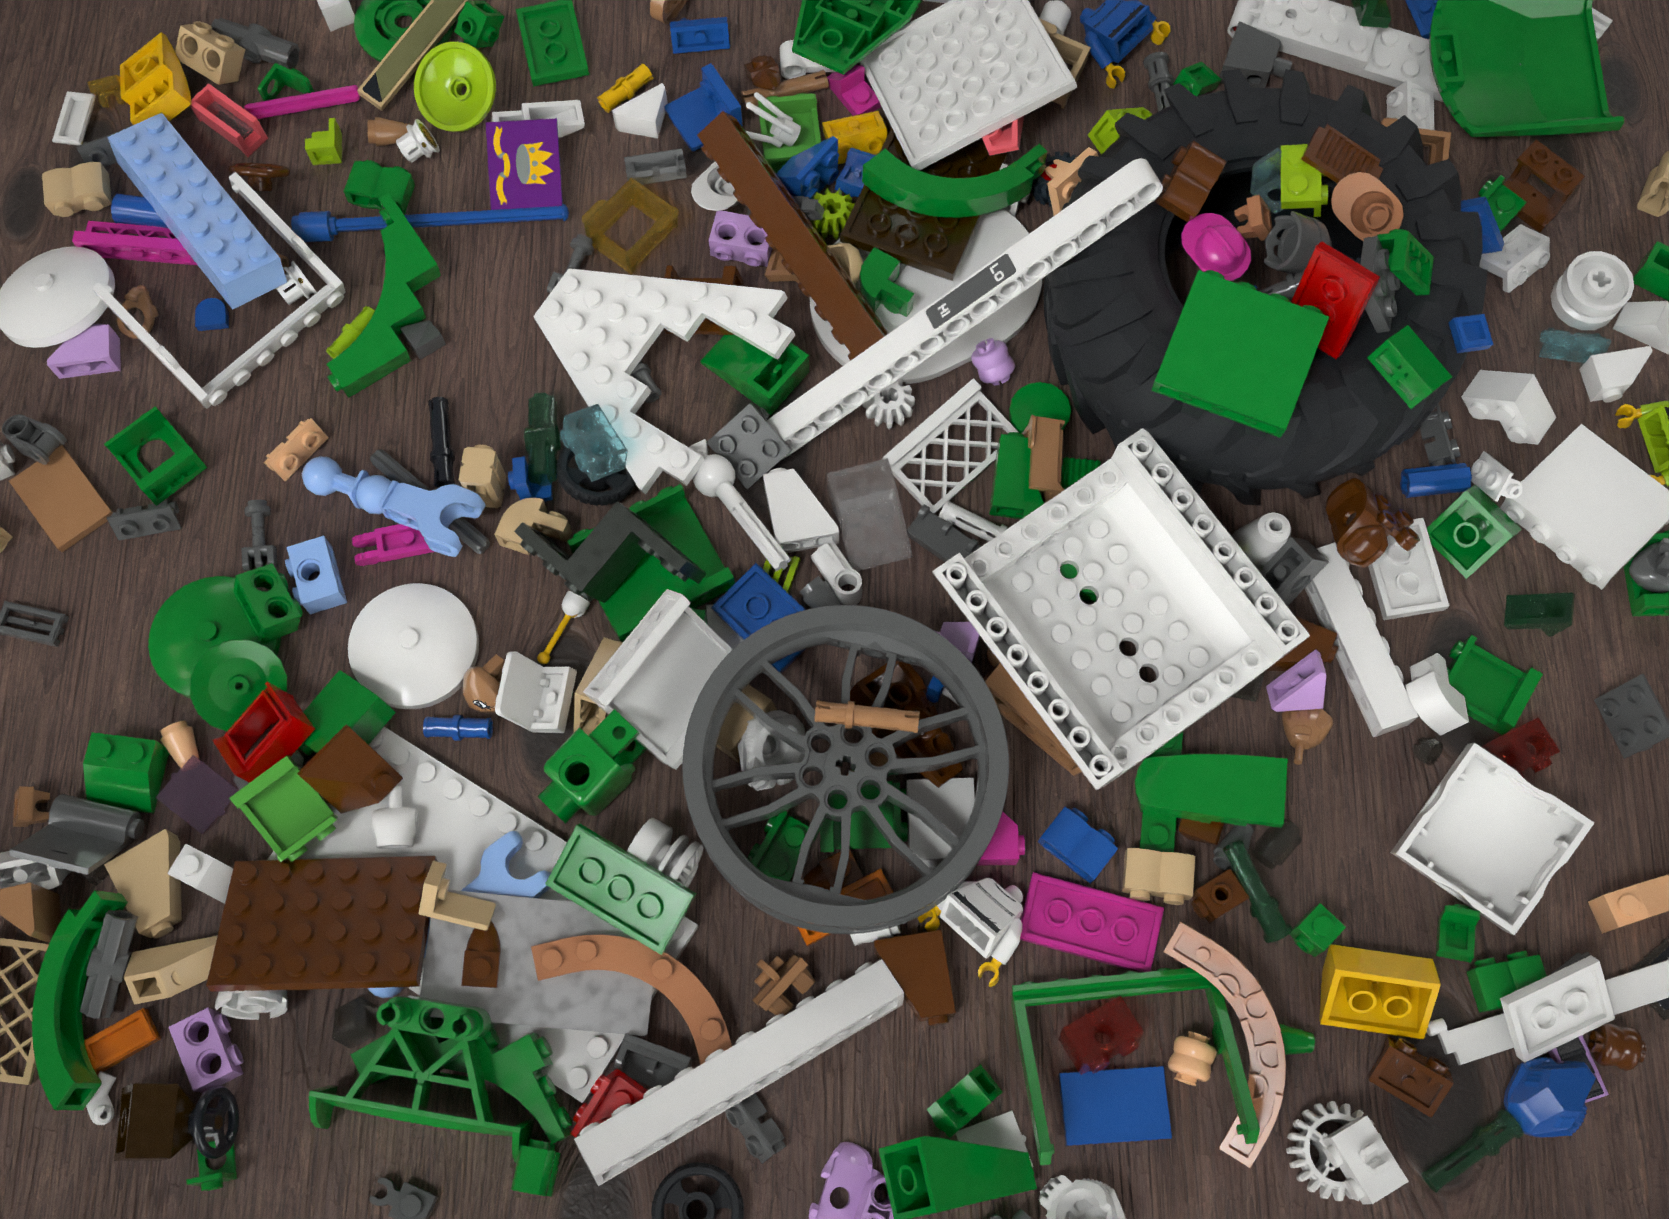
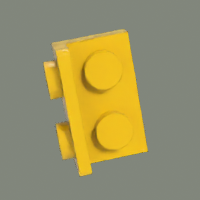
M879 111L822 122L825 138L828 139L834 136L838 139V164L846 163L847 153L850 148L877 155L880 153L887 138V128Z

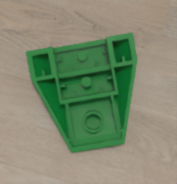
M802 0L792 52L844 75L906 25L913 17L922 0Z

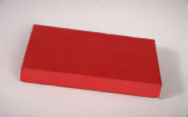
M1323 241L1315 247L1290 303L1301 307L1303 305L1314 306L1320 309L1322 314L1329 316L1318 348L1337 359L1343 354L1380 276Z

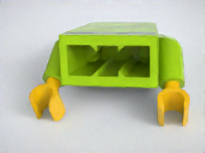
M1669 401L1640 405L1639 409H1635L1629 404L1620 406L1615 416L1625 415L1628 418L1620 419L1617 426L1619 428H1628L1634 419L1639 418L1638 422L1655 473L1661 474L1659 477L1655 475L1650 476L1661 485L1665 484L1668 487Z

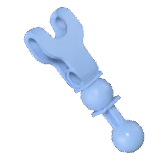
M319 456L311 459L304 466L302 472L303 484L315 495L326 496L335 491L345 493L356 508H362L369 514L379 515L383 513L387 519L420 531L432 551L451 557H456L463 545H461L457 534L448 529L449 525L460 517L478 518L486 506L477 493L454 484L429 491L406 483L390 481L383 475L369 476L365 470H361L355 478L342 473L339 464L330 457Z
M510 831L484 850L479 876L461 891L540 898L550 889L545 883L551 872L539 871L525 880L512 877L509 871V863L515 853L521 849L523 839L518 831ZM427 934V940H426V947H425L424 958H425V956H426V949H427V942H428V934ZM404 987L367 989L374 996L390 998L399 994Z

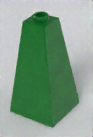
M922 1136L879 1148L894 1219L916 1218L1037 1189L1034 1170L1031 1166L1028 1152L931 1136Z

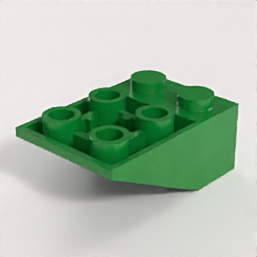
M724 335L700 361L702 365L756 405L764 408L770 415L810 372L809 355L793 343H789L777 360L736 335Z

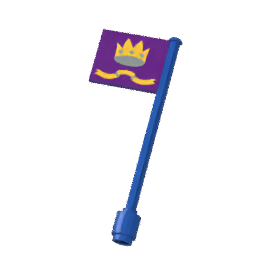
M557 118L486 122L491 210L404 215L413 228L559 219H563L565 222L569 217V210L563 204ZM330 211L300 212L298 216H292L291 220L292 231L305 243L333 241L334 235H338L339 232L382 230L387 227L381 216L337 219L336 216L332 217Z

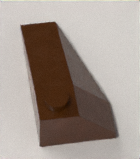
M896 661L888 698L883 708L920 711L919 720L938 715L935 706H930L924 693L926 687L922 678L910 664ZM887 663L854 685L850 691V701H855V705L872 707L881 689ZM874 728L872 734L882 739L898 730ZM941 728L922 733L894 749L895 753L902 759L935 757L955 751L948 735L943 733ZM956 763L934 771L919 773L936 787L940 788L959 774L963 768L961 763Z

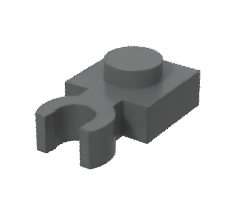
M379 1178L377 1182L387 1187V1195L382 1199L377 1196H370L369 1201L376 1206L391 1205L392 1208L388 1216L393 1219H428L439 1196L408 1182H404L401 1190H398L393 1180Z

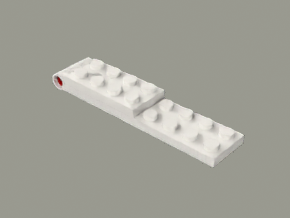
M1238 0L1227 30L1232 38L1240 21L1278 38L1281 41L1278 51L1396 88L1408 80L1433 91L1434 100L1443 102L1432 72L1429 39L1390 27L1359 26L1354 8L1329 0Z

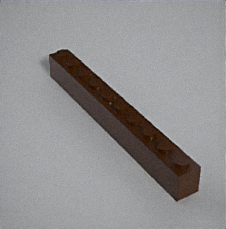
M722 111L697 134L703 143L702 151L710 160H715L718 164L717 172L735 188L733 191L735 198L742 205H747L751 211L749 214L750 219L758 228H763L766 232V242L773 250L779 251L784 259L781 260L783 266L789 273L797 276L800 281L798 287L804 295L814 300L816 303L814 307L816 313L824 321L828 320L833 327L831 330L833 337L841 345L845 344L850 351L848 358L851 361L889 334V331L739 121Z

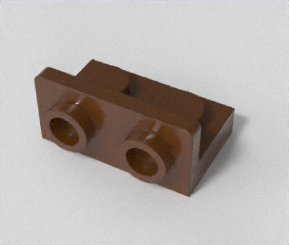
M1388 1036L1384 1042L1385 1049L1368 1074V1080L1432 1118L1454 1084L1451 1073L1448 1071L1449 1067L1436 1057L1430 1056L1427 1059L1417 1053L1418 1049L1409 1041L1403 1038L1395 1040Z

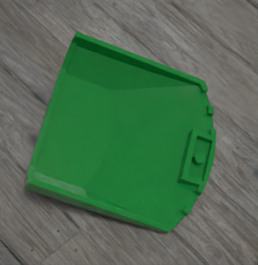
M1593 0L1437 1L1429 33V53L1432 72L1443 102L1454 119L1471 137L1573 134L1621 129L1624 124V117H1613L1608 109L1592 15Z

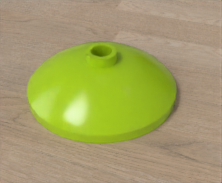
M462 42L440 44L424 56L417 68L414 80V95L417 106L425 119L439 129L449 132H463L474 128L487 116L495 99L496 80L492 66L482 52L469 44ZM466 85V93L462 95V88Z

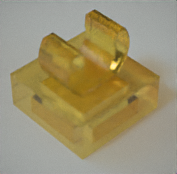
M113 75L87 82L91 94L99 96V102L103 108H109L107 99L110 95H115L118 104L122 105L125 103L121 99V92H119L121 91L120 76Z

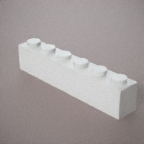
M1335 542L1317 548L1329 563L1304 589L1321 626L1337 633L1334 644L1338 646L1335 656L1373 738L1410 725L1419 716L1403 685V674L1400 668L1394 665L1389 655V644L1385 637L1379 634L1376 627L1375 614L1371 608L1366 606L1362 598L1363 591L1359 581L1353 578L1349 570V562L1339 555Z

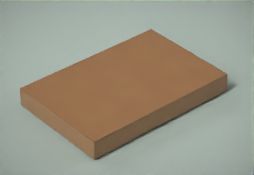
M61 445L48 457L50 461L47 465L36 462L9 480V482L57 549L64 552L108 521L107 516H112L113 511L67 449Z

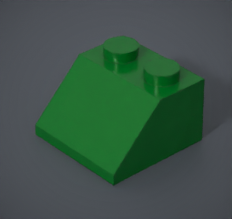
M1477 485L1467 489L1427 527L1431 545L1466 579L1522 530Z
M91 732L83 762L87 800L132 811L154 814L169 757L168 750L156 740Z

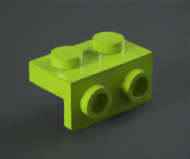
M1308 144L1281 145V209L1314 208V217H1321V205H1328V185H1322L1321 177L1325 176L1324 174L1301 160Z

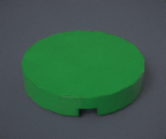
M1043 382L1030 383L1020 388L1011 399L1009 409L1010 423L1022 434L1029 424L1031 415L1064 420L1065 424L1061 428L1064 431L1069 423L1071 408L1068 398L1062 390L1054 385Z

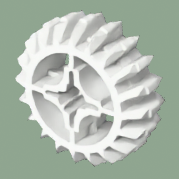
M1330 1101L1327 1103L1326 1109L1321 1103L1314 1105V1113L1309 1109L1302 1111L1305 1122L1299 1119L1294 1120L1293 1126L1300 1133H1288L1287 1138L1296 1142V1147H1288L1286 1152L1288 1154H1296L1297 1160L1291 1161L1289 1166L1290 1168L1301 1167L1302 1172L1297 1175L1296 1179L1299 1182H1303L1309 1178L1310 1181L1307 1185L1309 1192H1315L1320 1187V1197L1323 1199H1328L1331 1193L1335 1201H1343L1345 1194L1349 1199H1354L1345 1186L1346 1180L1338 1182L1326 1177L1329 1171L1335 1170V1167L1331 1164L1324 1151L1327 1146L1322 1139L1328 1135L1326 1133L1321 1134L1315 1129L1325 1121H1335L1346 1125L1357 1117H1362L1364 1113L1361 1110H1356L1351 1115L1350 1104H1342L1340 1109H1338L1336 1102ZM1310 1140H1312L1311 1144L1319 1152V1160L1316 1164L1318 1168L1315 1167L1310 1156Z

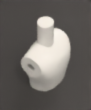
M395 786L390 791L389 807L373 811L372 827L376 838V847L379 849L413 847V839L418 827V812L415 808L402 806V786Z

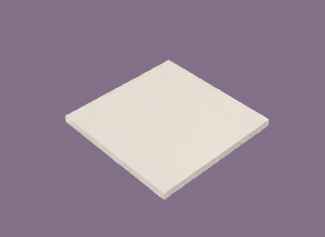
M950 0L904 25L860 61L911 167L916 170H921L1077 88L1075 79L1028 0Z

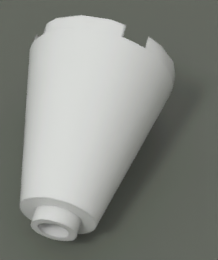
M1272 512L1239 528L1231 537L1260 571L1291 538V526L1285 516Z
M286 990L218 992L215 1009L217 1010L222 1007L221 1014L237 1019L259 1020L260 1013L270 1012V1018H275L285 1014L288 1009Z

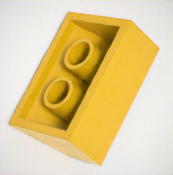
M1330 944L1322 970L1320 1024L1424 1039L1441 986L1433 959Z

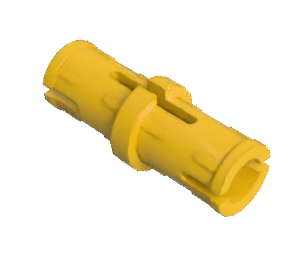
M641 64L629 75L618 78L615 85L597 97L600 106L609 113L626 99H632L635 96V92L653 80L651 71L645 64Z

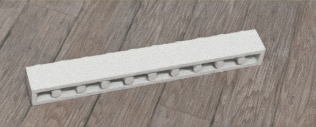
M881 959L874 964L872 962L863 964L855 971L854 976L845 981L843 979L834 981L826 988V992L816 998L810 996L803 999L797 1004L796 1009L787 1015L778 1014L766 1023V1027L760 1031L745 1033L737 1039L736 1045L725 1051L723 1049L714 1051L705 1059V1063L695 1069L688 1067L680 1071L674 1077L675 1080L666 1086L658 1085L651 1088L643 1095L642 1100L633 1105L625 1104L620 1106L611 1114V1118L601 1124L595 1122L583 1128L579 1133L580 1136L574 1140L597 1185H602L902 1006L904 992L884 961Z

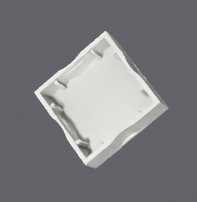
M1476 743L1466 745L1390 853L1473 910L1480 911V915L1506 933L1515 935L1542 898L1551 877L1560 867L1567 863L1594 825V822L1554 795L1534 787L1515 769Z

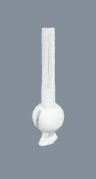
M705 439L691 445L689 448L705 459L692 478L695 487L707 497H719L775 571L781 568L784 570L788 566L787 563L791 561V558L733 486L735 470L730 461L721 455H708V444Z

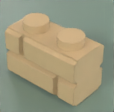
M475 445L474 447L464 448L462 456L463 466L460 468L458 479L462 487L477 493L484 501L485 507H501L504 495L502 490L505 489L507 476L496 451L487 445Z

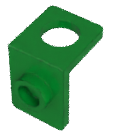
M277 63L272 66L258 86V91L263 101L275 99L285 85L303 94L315 92L309 79L300 71L294 68L288 69ZM274 79V88L268 94V85Z
M215 1141L208 1142L211 1147L216 1148ZM234 1144L226 1153L225 1164L217 1170H213L208 1166L207 1157L203 1156L197 1149L199 1177L186 1179V1184L201 1186V1191H210L223 1188L224 1181L237 1179Z

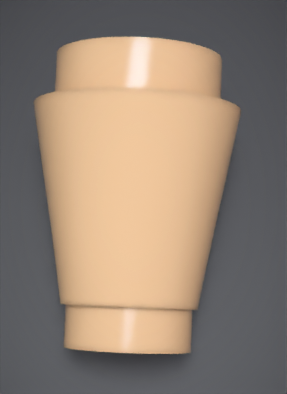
M185 720L170 724L160 731L162 735L160 741L177 765L180 766L182 772L192 770L201 765L193 727L188 726Z

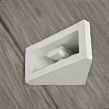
M663 83L612 110L615 127L618 131L653 138L659 137L665 116L664 106L668 104L666 89Z
M1668 301L1627 302L1622 307L1613 329L1669 355Z

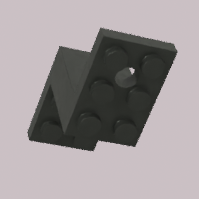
M618 501L572 556L568 555L547 535L523 522L514 531L523 539L520 545L533 556L537 555L543 560L542 565L556 576L560 575L566 580L564 584L578 596L581 594L590 602L595 598L605 603L646 553L654 555L661 561L660 564L673 575H677L684 582L690 578L699 584L706 575L702 569L644 519Z

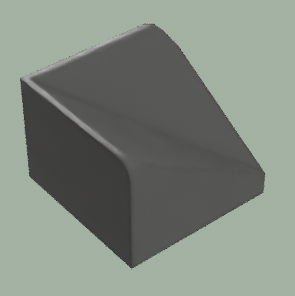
M430 320L400 328L404 338L420 360L446 345L443 336Z

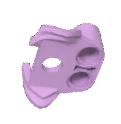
M852 1142L840 1143L834 1149L821 1172V1177L826 1178L819 1203H811L808 1219H894L889 1195L887 1194L883 1202L878 1203L875 1200L874 1190L876 1186L881 1183L886 1185L885 1176L873 1168L869 1152ZM837 1187H843L849 1195L848 1203L840 1209L833 1207L830 1202V1194Z

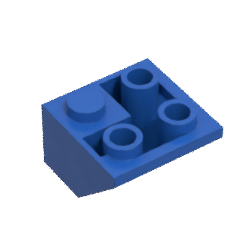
M832 136L791 157L776 173L791 196H804L814 199L816 192L820 193L827 184L831 185L836 180L839 174L838 139Z

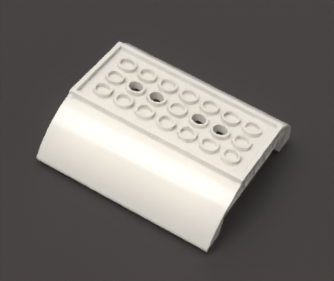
M1143 428L1118 444L1111 459L965 558L959 552L932 571L1095 790L1106 786L1237 693L1310 636L1149 432ZM1063 564L1073 565L1077 570V576L1072 579L1063 577L1060 573V566ZM1084 589L1092 590L1096 595V602L1094 604L1082 602L1079 596L1080 591ZM1120 642H1132L1136 647V654L1133 656L1122 654L1119 649ZM1140 668H1152L1156 673V680L1151 683L1143 681L1139 675Z

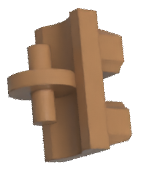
M794 954L785 964L778 956L769 965L760 959L756 965L762 973L754 982L762 989L752 1001L764 1011L768 1010L775 1015H786L791 1010L793 1004L782 993L792 985L799 993L804 994L815 983V980L806 969L808 964L801 957L798 958Z

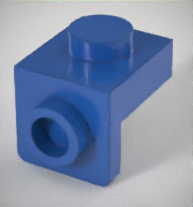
M850 148L847 153L846 164L836 179L835 190L840 188L846 195L850 194L851 197H859L864 186L862 183L863 164L875 155Z
M525 456L512 458L513 471H508V481L511 490L516 489L519 499L540 498L544 501L552 500L551 473L549 471L531 473Z

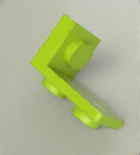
M1144 107L1107 110L1088 133V137L1102 155L1110 145L1120 138L1115 128V122L1126 113L1144 120L1152 116V113Z

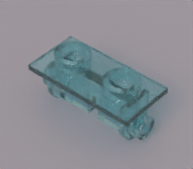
M1549 327L1548 330H1542L1540 334V342H1544L1539 357L1585 363L1591 355L1606 353L1611 339L1601 337L1599 333L1586 334L1576 332L1573 335L1569 331L1554 330V328Z

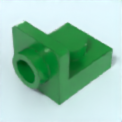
M1201 61L1183 68L1173 85L1180 83L1193 95L1200 96L1217 89L1222 79Z

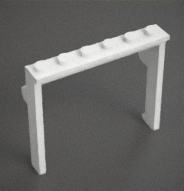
M236 172L229 177L232 189L236 194L239 193L327 285L203 388L188 375L176 359L162 345L160 346L111 295L114 293V290L109 285L104 288L100 282H97L91 287L96 295L206 409L211 405L216 406L227 397V392L235 385L240 386L250 378L251 372L259 365L265 366L268 364L279 348L292 344L298 337V332L306 326L311 327L316 324L321 318V313L328 307H336L343 300L346 293L343 282Z

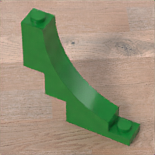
M389 192L378 198L382 207L379 214L387 226L380 230L384 243L386 263L383 290L371 320L357 339L340 355L327 363L332 373L327 378L336 392L343 390L348 398L411 361L406 348L397 335L402 333L400 328L426 319L424 310L413 292L441 276L436 261Z
M1009 432L1000 435L996 452L989 515L1021 520L1045 504L1039 490L1029 489L1031 448H1028V437L1021 433ZM1063 564L1060 566V573L1063 577L1072 579L1077 576V570L1073 565ZM1084 589L1079 593L1081 601L1095 603L1097 600L1092 590Z

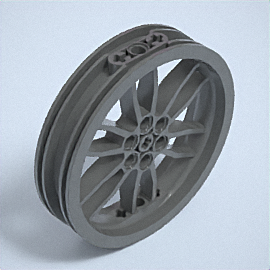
M834 605L812 608L780 618L751 634L720 662L705 683L692 710L685 735L682 768L686 801L696 831L718 871L740 895L768 915L799 928L829 934H864L889 929L923 915L944 901L947 895L955 891L971 874L991 841L1003 811L1008 788L1009 754L1005 728L991 691L976 668L953 644L922 623L895 612L867 606ZM826 644L850 650L842 679L841 703L848 704V701H850V685L857 656L860 657L862 653L869 657L886 659L887 667L882 686L872 707L881 708L884 707L888 698L896 661L921 666L944 685L960 709L919 720L918 733L898 730L882 739L872 734L874 728L852 726L853 730L861 732L863 738L858 743H849L844 738V735L852 729L845 728L843 724L829 727L824 722H815V710L801 691L777 671L772 664L797 651ZM761 672L766 674L797 705L811 726V729L805 736H801L773 720L742 693L747 685ZM734 703H739L768 732L805 755L804 759L799 763L755 767L720 779H714L713 774L718 737L725 718ZM959 721H967L975 746L926 758L897 759L894 750L922 733ZM817 739H825L831 745L829 750L824 753H817L811 746ZM875 752H880L887 757L888 762L881 767H877L870 763L869 757ZM969 759L977 760L978 779L975 801L968 823L960 837L953 835L924 806L887 783V778L890 775L934 771ZM843 762L850 763L851 770L854 772L849 771L848 776L841 775V769L837 766L842 767ZM816 771L821 774L822 781L816 786L807 785L803 780L806 773ZM760 780H796L797 789L767 806L727 819L721 817L715 795L718 791ZM866 785H874L879 789L880 795L876 799L869 800L862 796L861 790ZM841 794L847 799V804L842 809H833L828 804L829 798L832 795ZM808 799H814L819 806L801 844L792 882L771 878L762 873L741 852L729 834V831L733 828L772 818ZM886 801L919 818L951 847L952 850L934 869L929 868L896 835L880 811ZM858 811L865 812L888 844L916 869L922 878L899 891L874 899L862 900L841 895L849 861L852 814ZM826 819L841 822V856L834 888L830 887V890L804 884V880H802L810 849Z

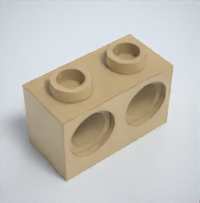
M195 21L193 24L180 25L175 53L180 62L220 85L239 81L245 49L234 43L231 37L220 35L212 30L209 24Z

